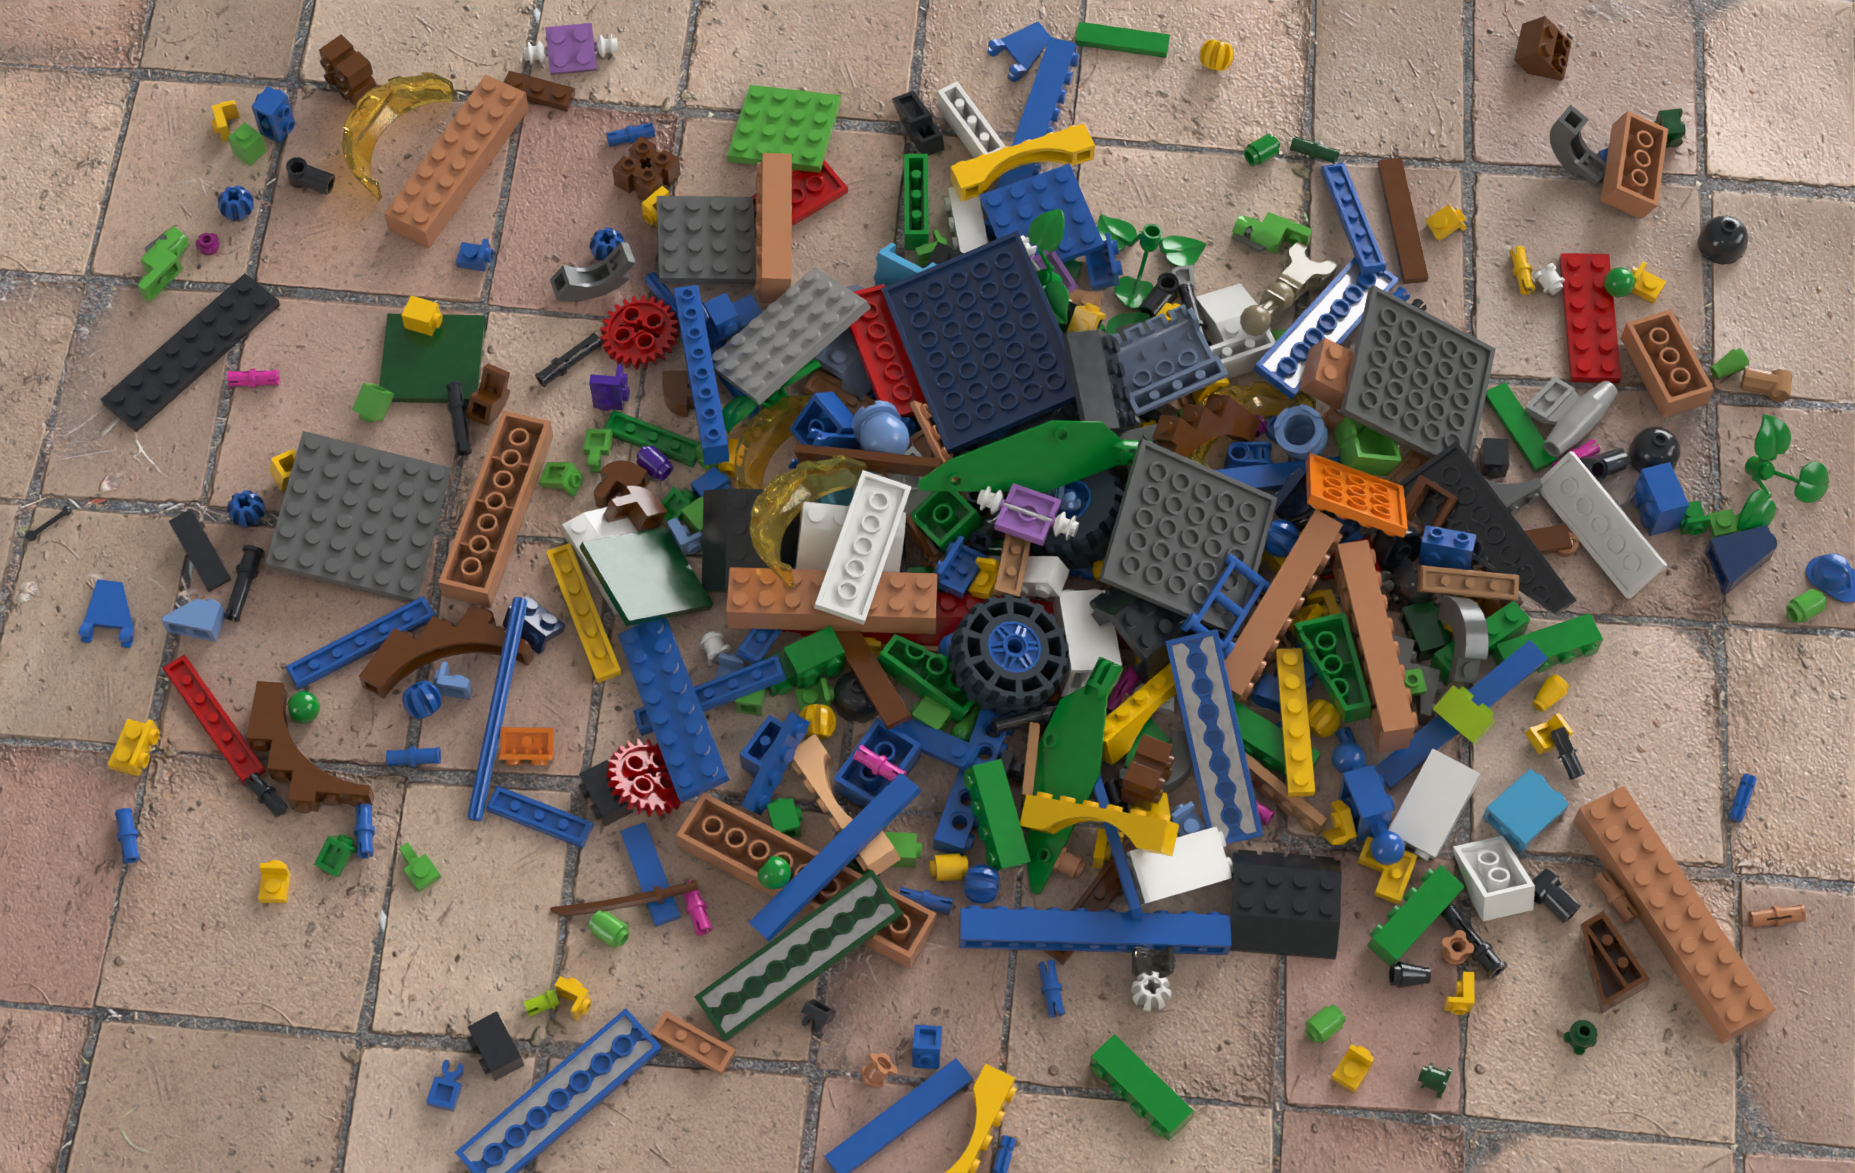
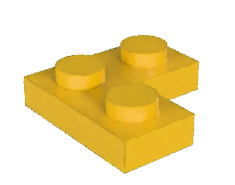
M1367 836L1358 863L1382 872L1374 896L1400 905L1418 855L1405 851L1399 862L1393 865L1380 864L1373 858L1370 851L1373 838Z

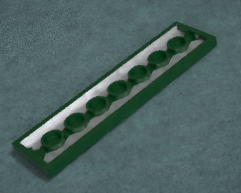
M870 870L694 997L722 1039L727 1042L904 914L875 872Z

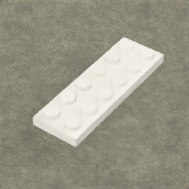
M1569 451L1540 479L1543 483L1541 495L1577 536L1578 540L1626 599H1631L1667 566L1574 452Z
M864 470L862 471L817 597L815 609L864 625L911 486Z

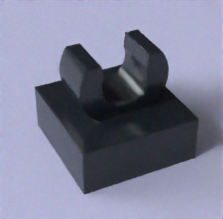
M1004 749L1001 760L1007 780L1011 778L1021 782L1024 775V764L1014 761L1013 751Z
M815 999L809 1000L801 1011L806 1014L802 1020V1026H807L810 1020L813 1019L817 1023L814 1032L819 1033L823 1030L824 1025L833 1021L837 1011Z

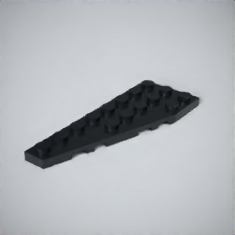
M1457 441L1397 483L1404 487L1405 499L1420 475L1458 497L1441 528L1475 534L1476 540L1472 559L1492 573L1519 575V591L1555 616L1577 601ZM1432 490L1429 491L1416 513L1425 527L1431 525L1446 500L1445 497Z

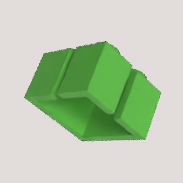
M1347 416L1334 429L1338 449H1342L1339 454L1343 465L1371 475L1387 476L1402 461L1396 441Z

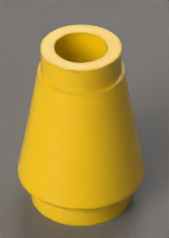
M1557 674L1547 677L1532 701L1533 706L1540 712H1544L1567 695V690L1570 688L1568 683Z

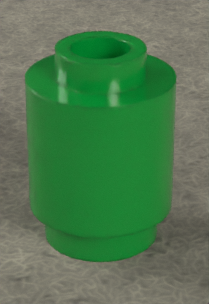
M1266 134L1247 145V148L1244 149L1245 159L1251 166L1261 165L1279 154L1280 143L1275 136Z

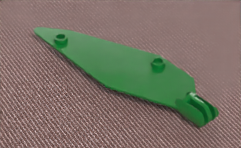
M1052 420L950 459L921 478L917 485L922 491L981 492L982 489L986 490L990 486L991 492H998V490L1010 492L1014 483L1040 493H1045L1117 465H1132L1140 440H1121L1110 428L1100 421ZM959 477L956 481H951L952 478Z
M1099 657L1085 686L1061 698L1038 744L1033 796H1036L1037 792L1053 795L1052 799L1060 800V796H1066L1076 799L1075 803L1082 805L1084 800L1089 799L1100 776L1107 700L1123 669L1121 665ZM1076 824L1066 827L1056 834L1029 829L1027 850L1031 862L1027 863L1030 888L1033 894L1039 895L1042 893L1053 871V867Z

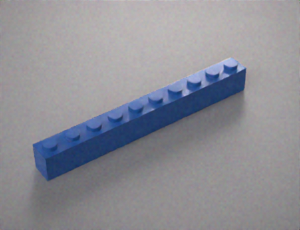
M1049 37L1012 146L1021 144L1025 140L1042 137L1047 133H1054L1052 125L1053 122H1058L1061 112L1059 105L1060 103L1064 104L1067 95L1065 87L1066 85L1070 86L1073 78L1072 67H1077L1078 64L1077 43ZM1040 162L1030 163L1007 171L1001 175L997 189L1040 174L1042 165L1039 164ZM986 218L985 230L987 238L996 240L988 218Z
M970 905L960 909L959 948L1228 955L1231 948L1230 915H1223L1221 912H1209L1207 915L1196 914L1193 911L1169 914L1168 911L1158 910L1153 913H1142L1143 919L1133 921L1129 911L1116 912L1113 909L1091 912L1085 908L1062 911V909L1056 907L1046 910L1022 907L1019 910L1008 909L1005 906L981 909L980 906Z

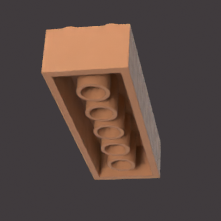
M763 153L762 162H757L755 294H759V303L771 304L791 287L792 154Z

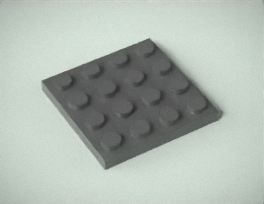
M657 196L659 283L755 284L756 252L753 197Z

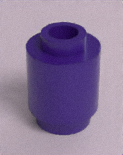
M653 445L642 447L636 455L638 458L636 464L647 470L653 479L663 481L673 471L674 466L671 464V460Z

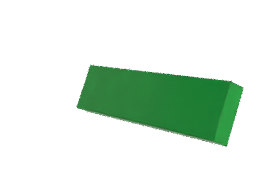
M1078 22L1075 43L1078 46L1167 58L1170 34Z
M1502 383L1487 390L1486 401L1533 472H1538L1556 462L1557 458L1545 451L1543 446L1545 440L1507 383Z
M613 410L603 428L611 429L615 439L639 448L653 445L668 459L694 468L697 462L696 448L700 442Z

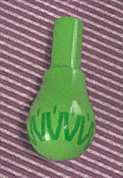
M975 703L969 714L952 727L950 735L969 743L976 720L981 711V704Z

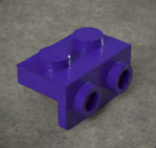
M617 364L615 376L590 375L589 385L594 408L602 411H623L624 402H628L630 396V387H627L628 374H624L623 365Z

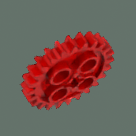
M642 295L641 300L637 301L636 297L632 296V302L628 303L626 299H623L624 305L622 307L615 304L616 311L607 312L610 319L602 320L605 327L600 328L602 333L600 339L605 352H608L609 358L615 359L618 365L623 362L625 368H628L632 363L635 370H637L639 365L643 364L645 369H648V362H652L656 366V359L660 358L665 361L664 353H673L670 345L677 346L678 344L676 338L680 337L678 331L680 327L676 314L672 312L670 305L665 306L662 299L656 302L655 296H652L647 301L645 295Z
M637 739L634 745L627 741L625 747L620 745L617 752L613 753L607 765L608 772L606 778L610 779L607 786L615 787L612 795L621 796L620 804L628 802V810L636 807L638 815H640L642 810H646L648 817L655 811L658 817H661L663 811L669 815L673 808L678 810L681 803H684L677 796L658 742L653 746L650 739H647L645 744H642L640 739Z

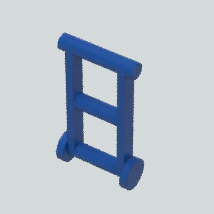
M1231 553L1224 559L1227 566L1197 614L1192 612L1181 626L1183 631L1187 632L1191 629L1196 634L1209 631L1200 624V621L1213 600L1232 613L1236 619L1223 640L1220 639L1224 659L1233 650L1235 643L1231 639L1260 592H1266L1271 585ZM1233 568L1256 585L1242 608L1220 592L1221 587Z

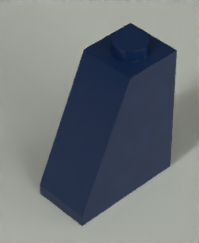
M1767 525L1710 539L1705 553L1723 594L1729 593L1771 559L1777 547V540Z

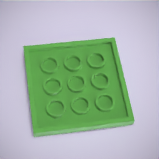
M750 85L727 154L728 162L757 165V162H762L763 153L792 154L793 170L820 173L842 102L841 95Z

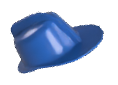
M1829 553L1813 558L1808 563L1806 577L1811 584L1841 602L1851 603L1855 601V569L1850 567L1846 558L1836 553Z

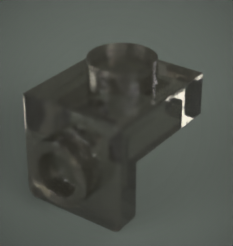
M1167 946L1161 951L1143 947L1132 949V976H1139L1144 972L1151 976L1152 971L1159 972L1158 978L1162 979L1174 972L1176 960L1173 947Z

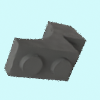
M1537 477L1519 484H1501L1487 480L1513 516L1522 506L1535 503L1540 498L1539 494L1543 483Z
M1392 635L1393 641H1397L1399 645V665L1403 664L1405 670L1419 668L1422 670L1427 691L1425 694L1413 695L1417 706L1418 724L1425 726L1428 724L1429 719L1435 718L1436 712L1433 710L1437 704L1434 702L1435 695L1440 696L1443 684L1442 680H1438L1440 670L1415 664L1417 650H1413L1415 640Z

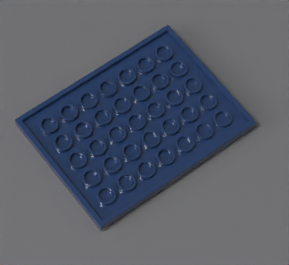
M1018 230L881 288L948 455L1076 401L1061 329Z

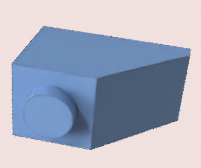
M195 599L163 616L162 622L169 633L216 642L225 619V612L222 605L216 600Z

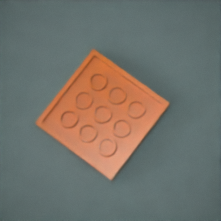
M1309 452L1306 459L1307 503L1311 507L1319 511L1327 510L1333 512L1341 519L1349 518L1358 521L1360 525L1367 528L1375 527L1389 536L1395 537L1397 535L1404 538L1408 527L1404 487L1402 485Z

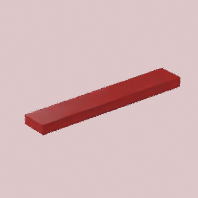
M184 654L162 668L242 784L245 786L246 778L251 782L253 781L249 776L252 773H258L260 776L266 773L265 767Z

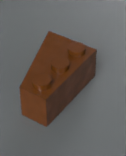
M1604 911L1580 925L1579 935L1601 1014L1648 987L1649 976Z

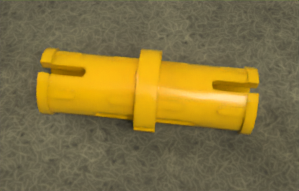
M1516 246V253L1513 248L1509 252L1514 265L1513 275L1517 277L1520 293L1522 295H1529V288L1532 293L1536 290L1531 275L1533 269L1528 263L1525 248L1523 246Z

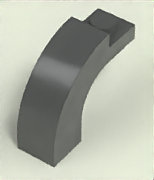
M1570 104L1550 130V144L1558 161L1571 175L1578 172L1595 186L1605 175L1606 162L1592 152L1584 143L1581 130L1589 119Z
M621 242L603 261L593 266L576 268L563 265L552 276L550 282L556 299L564 301L589 300L606 295L629 280L627 272L636 262L629 243Z
M1442 594L1437 620L1443 621L1451 627L1455 642L1449 679L1476 683L1481 659L1487 660L1488 629L1485 617L1480 607L1473 600L1461 596Z
M1171 731L1170 744L1173 745L1171 755L1175 756V760L1172 765L1173 771L1168 782L1165 781L1163 786V793L1167 792L1169 794L1178 789L1193 770L1185 731ZM1120 769L1118 783L1120 789H1123V780L1128 769Z

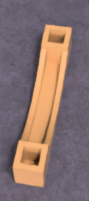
M814 734L798 745L793 761L790 764L798 776L803 773L806 778L803 781L804 785L811 795L816 792L819 796V799L816 800L817 804L824 814L828 811L830 812L832 818L829 821L838 833L853 819L842 810L835 800L830 781V767L834 765V762ZM883 830L855 858L863 871L867 869L873 870L876 875L901 860Z

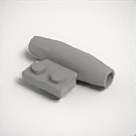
M1554 376L1526 405L1525 412L1543 424L1555 425L1543 446L1549 455L1558 457L1580 442L1603 418L1617 396L1618 391L1611 382L1603 381L1579 397L1575 388Z

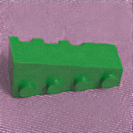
M1343 612L1294 623V636L1344 723L1370 718L1371 704L1346 613Z
M894 634L877 658L887 674L921 699L926 695L952 711L951 721L956 724L961 722L976 702L975 700L974 702L970 701L966 697L967 693L964 689L960 690L955 683L957 677L951 674L949 666L952 661L945 655L932 653L926 650V647Z

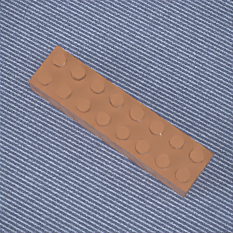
M485 74L384 213L388 230L430 248L529 110L526 92Z
M502 411L438 582L443 597L489 608L492 607L554 437L551 421Z
M1319 510L1314 511L1235 643L1233 650L1225 660L1233 700L1238 703L1244 704L1254 686V683L1251 681L1253 680L1257 683L1267 664L1264 659L1270 661L1280 642L1277 638L1282 640L1293 620L1290 616L1294 619L1306 599L1303 596L1308 597L1318 576L1320 577L1331 557L1330 555H1333L1337 544L1340 543L1343 534L1339 533L1343 524Z
M1368 540L1337 544L1332 571L1342 611L1346 613L1371 704L1369 721L1377 753L1409 748L1411 739L1414 738V730L1418 727L1416 713L1411 712L1410 704L1412 703L1410 689L1405 688L1403 680L1406 679L1405 668L1403 664L1399 665V645L1397 641H1393L1392 637L1394 632L1392 618L1387 617V598L1385 594H1381L1380 587H1382L1381 574L1379 571L1376 572L1374 566L1376 564V554L1374 549H1370Z
M730 567L726 611L728 628L820 631L831 626L833 631L936 633L937 574L882 572L865 623L862 625L814 608L827 570Z

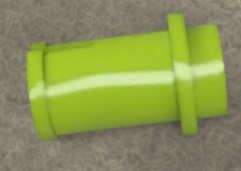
M546 989L544 994L523 1001L529 1017L551 1008L555 1010V1006L560 1005L555 990L549 991V989Z

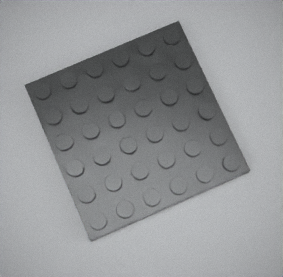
M1373 285L1368 290L1340 413L1430 459L1457 441L1472 460L1496 348Z
M303 431L265 562V568L406 602L417 600L451 467Z
M1142 439L1137 445L1099 581L1186 618L1192 612L1197 614L1227 566L1224 559L1229 553L1258 573L1277 497ZM1233 568L1221 587L1220 592L1242 608L1251 595L1254 584ZM1213 600L1200 623L1212 629H1221L1228 632L1236 617ZM1245 618L1234 634V638H1238L1241 635Z

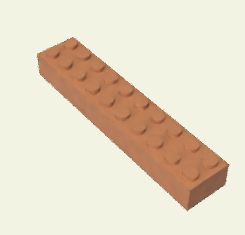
M1625 786L1580 807L1573 821L1617 886L1625 890L1627 893L1626 898L1639 913V920L1721 1043L1724 1044L1767 1021L1775 1011V1007Z
M706 793L701 795L676 834L678 848L773 898L783 888L769 890L761 885L757 877L758 871L771 856H779L790 865L791 876L788 881L789 883L819 853ZM845 867L800 912L809 915L863 875ZM885 887L904 915L863 945L911 969L936 926L937 913Z

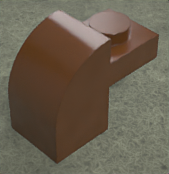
M489 363L483 367L480 388L470 395L466 417L487 426L498 418L510 394V390L507 389L510 372Z
M662 371L663 395L667 408L678 416L688 417V409H694L691 388H689L687 371Z
M623 460L605 465L600 470L602 482L594 490L596 507L600 509L608 507L609 501L618 492L622 494L626 486L646 488L649 484L647 470L632 462Z
M626 486L621 496H616L609 501L603 516L608 523L629 518L637 531L640 532L659 527L667 510L649 490L639 486Z

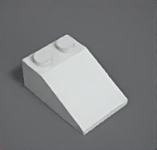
M1241 284L1196 297L1197 305L1216 344L1247 334L1240 325V316L1245 308L1258 304Z
M1503 835L1453 847V852L1470 899L1482 921L1533 910L1535 885Z

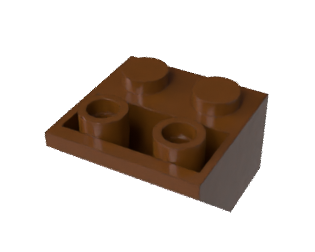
M1546 16L1522 24L1514 61L1527 74L1563 80L1571 42Z

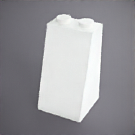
M1066 589L1061 592L1060 597L1055 598L1053 609L1054 616L1058 620L1056 623L1059 628H1063L1066 634L1064 642L1069 645V653L1065 657L1069 660V666L1060 684L1061 696L1065 697L1085 686L1099 657L1122 666L1115 626L1110 620L1099 626L1091 615L1094 609L1091 608L1089 602L1102 592L1105 593V590L1074 591ZM1117 679V681H1116V683H1115V685H1114V687H1113V689H1112V691H1111V693H1110V695H1109L1108 697H1111V695H1112V693H1113V691H1114V689H1115V686H1116V684H1117V682H1118V679Z
M1432 749L1389 831L1398 834L1402 838L1404 845L1414 849L1415 852L1413 854L1418 855L1419 858L1425 861L1431 858L1435 861L1479 782L1480 773Z
M1217 826L1176 838L1172 857L1150 853L1141 849L1125 853L1140 906L1232 878L1233 864L1230 857L1225 855L1223 847H1226L1225 838L1221 831L1218 832Z

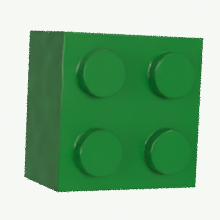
M933 491L910 513L915 524L944 554L952 541L956 542L960 535L965 537V544L970 539L971 534L980 528V523L983 520L979 513L957 491Z
M831 626L784 647V658L794 674L797 689L805 688L807 690L818 685L820 678H836L845 668V651Z

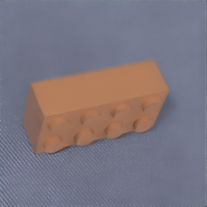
M1629 111L1612 124L1601 202L1640 219L1644 218L1658 206L1668 134L1667 128Z
M1670 309L1626 323L1621 340L1661 417H1668L1706 405L1714 388L1672 310Z
M1327 338L1322 339L1309 348L1299 390L1340 411L1354 352Z

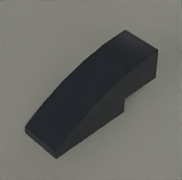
M914 91L892 98L896 111L920 154H928L929 156L945 150L942 133L933 123L932 114Z
M192 509L169 520L174 534L208 592L231 581L228 572Z

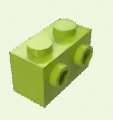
M1453 685L1434 706L1433 710L1476 746L1496 723L1492 718L1494 712L1483 703L1480 706L1476 705L1472 701L1474 695L1463 686L1457 689Z

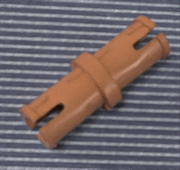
M1604 871L1603 875L1599 874L1594 878V883L1597 884L1607 898V904L1614 907L1625 924L1639 916V913L1626 898L1627 893L1625 890L1617 886L1608 871Z
M1802 904L1782 908L1776 905L1772 906L1771 909L1748 912V922L1752 928L1768 925L1781 927L1784 923L1804 922L1806 920V912Z

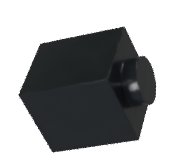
M1483 438L1479 450L1481 474L1492 479L1506 477L1510 465L1508 439Z

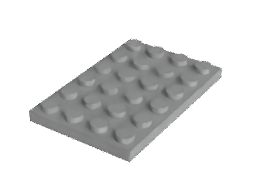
M814 267L805 273L804 277L797 283L789 287L775 302L771 303L759 316L751 320L743 330L734 335L721 349L714 352L711 356L714 372L760 405L871 307L865 299Z

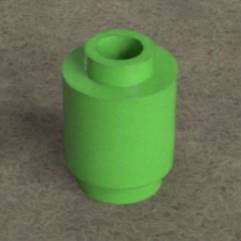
M1811 588L1790 600L1786 606V612L1793 622H1805L1825 610L1826 598L1822 592Z
M601 910L593 915L588 925L594 936L612 948L623 946L630 935L627 924L609 912Z
M1336 1005L1325 1006L1305 1022V1033L1312 1042L1323 1044L1343 1028L1346 1018Z

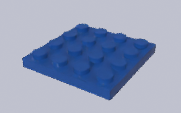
M1070 163L979 195L996 239L1017 230L1020 236L1024 235L1027 238L1030 224L1037 216L1055 209H1061L1065 219L1064 235L1055 252L1062 263L1104 249L1103 240ZM1037 246V249H1036V252H1035L1034 256H1037V255L1039 254V253H1038V247H1039V246Z

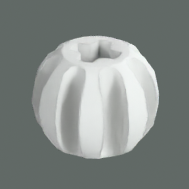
M1152 971L1151 976L1144 972L1137 977L1138 981L1132 983L1131 993L1135 994L1132 999L1136 1006L1144 1005L1143 1011L1151 1012L1152 1007L1159 1011L1165 1007V1002L1170 1001L1172 994L1171 990L1168 989L1170 983L1166 977L1158 978L1159 972Z

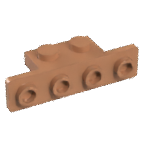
M912 401L910 406L922 429L909 437V446L913 445L923 457L940 458L943 463L953 459V454L948 455L937 426L934 425L931 419L932 414L926 404ZM954 477L951 481H956L959 477Z

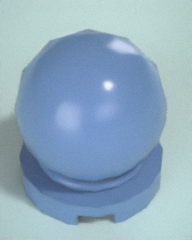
M879 400L875 401V405H870L867 408L861 407L851 422L853 434L860 443L861 449L863 451L903 455L908 449L910 439L908 429L902 422L896 407L887 401Z
M1300 404V406L1284 409L1277 416L1274 424L1275 438L1283 452L1290 458L1304 461L1307 459L1309 452L1319 456L1325 451L1328 442V429L1320 414L1312 407Z

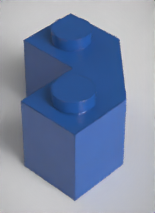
M725 292L704 303L707 314L720 338H732L743 330L751 320L762 313L752 294L731 303Z

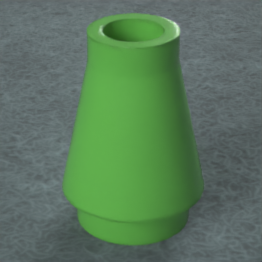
M1741 348L1732 349L1716 364L1711 366L1710 371L1714 378L1718 380L1721 377L1744 371L1745 367L1749 365V360Z

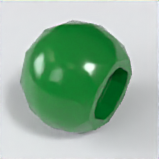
M1617 267L1607 273L1604 278V286L1611 296L1617 298L1625 297L1634 289L1635 278L1630 270Z
M299 691L292 695L288 701V711L291 719L299 724L312 722L320 712L318 699L307 691Z
M771 856L757 873L758 881L769 890L783 888L788 884L791 876L790 865L779 856Z

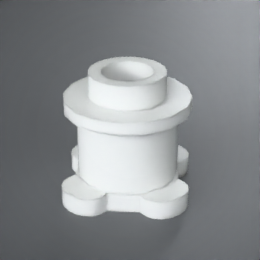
M1553 263L1548 264L1544 269L1533 275L1534 280L1540 282L1544 288V294L1550 293L1554 295L1563 288L1562 284L1565 279L1563 277L1560 278L1556 272L1557 268Z
M712 631L705 634L699 644L700 648L707 653L709 659L707 663L709 666L719 662L720 653H731L730 645L724 644L723 635L719 632L715 633Z

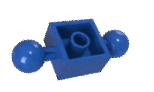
M1342 742L1332 752V764L1338 772L1343 774L1338 798L1351 810L1357 842L1366 840L1367 836L1373 838L1370 845L1373 858L1380 864L1393 865L1401 860L1405 852L1402 838L1395 832L1388 830L1389 824L1392 822V812L1395 810L1393 799L1390 795H1386L1383 776L1381 773L1376 772L1374 765L1363 767L1365 764V753L1362 747L1355 742Z

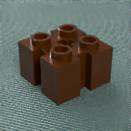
M342 34L319 49L321 56L320 64L325 70L324 78L330 86H335L344 100L347 101L349 99L356 106L378 91L375 79L371 76L373 70L370 61L359 51H355L353 45Z
M641 136L629 148L630 157L623 156L612 168L614 185L629 194L635 190L638 199L641 201L646 200L661 186L667 185L671 187L681 175L680 162L677 156L664 149L661 152H657L656 144Z
M1145 734L1142 735L1135 756L1123 780L1121 801L1147 811H1151L1154 803L1159 804L1163 795L1165 781H1169L1173 771L1172 765L1175 760V756L1171 755L1173 745Z

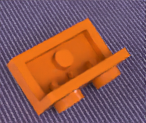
M501 727L499 760H505L506 765H521V760H531V765H547V760L554 759V728Z

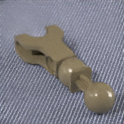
M1297 242L1288 251V259L1284 262L1283 272L1276 279L1275 283L1268 285L1263 292L1259 305L1249 306L1242 312L1240 316L1242 329L1252 336L1262 335L1267 332L1271 325V315L1279 318L1282 312L1290 309L1294 301H1297L1306 291L1324 290L1333 280L1338 264L1329 259L1323 263L1309 260L1305 255V250L1308 247Z

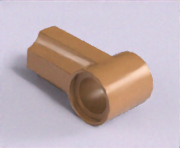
M1745 368L1740 388L1741 390L1767 394L1768 398L1772 401L1785 402L1790 399L1793 375L1791 372L1783 369L1766 372Z

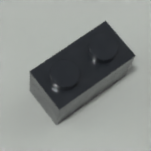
M608 760L580 773L581 784L578 785L583 798L589 797L593 805L590 806V809L595 819H601L605 826L633 813V808L627 809L628 802L619 803L620 795H612L615 787L607 786L610 780L606 778Z
M497 1011L467 1026L471 1036L466 1039L473 1052L479 1050L482 1056L479 1063L485 1075L491 1073L494 1081L524 1066L522 1057Z

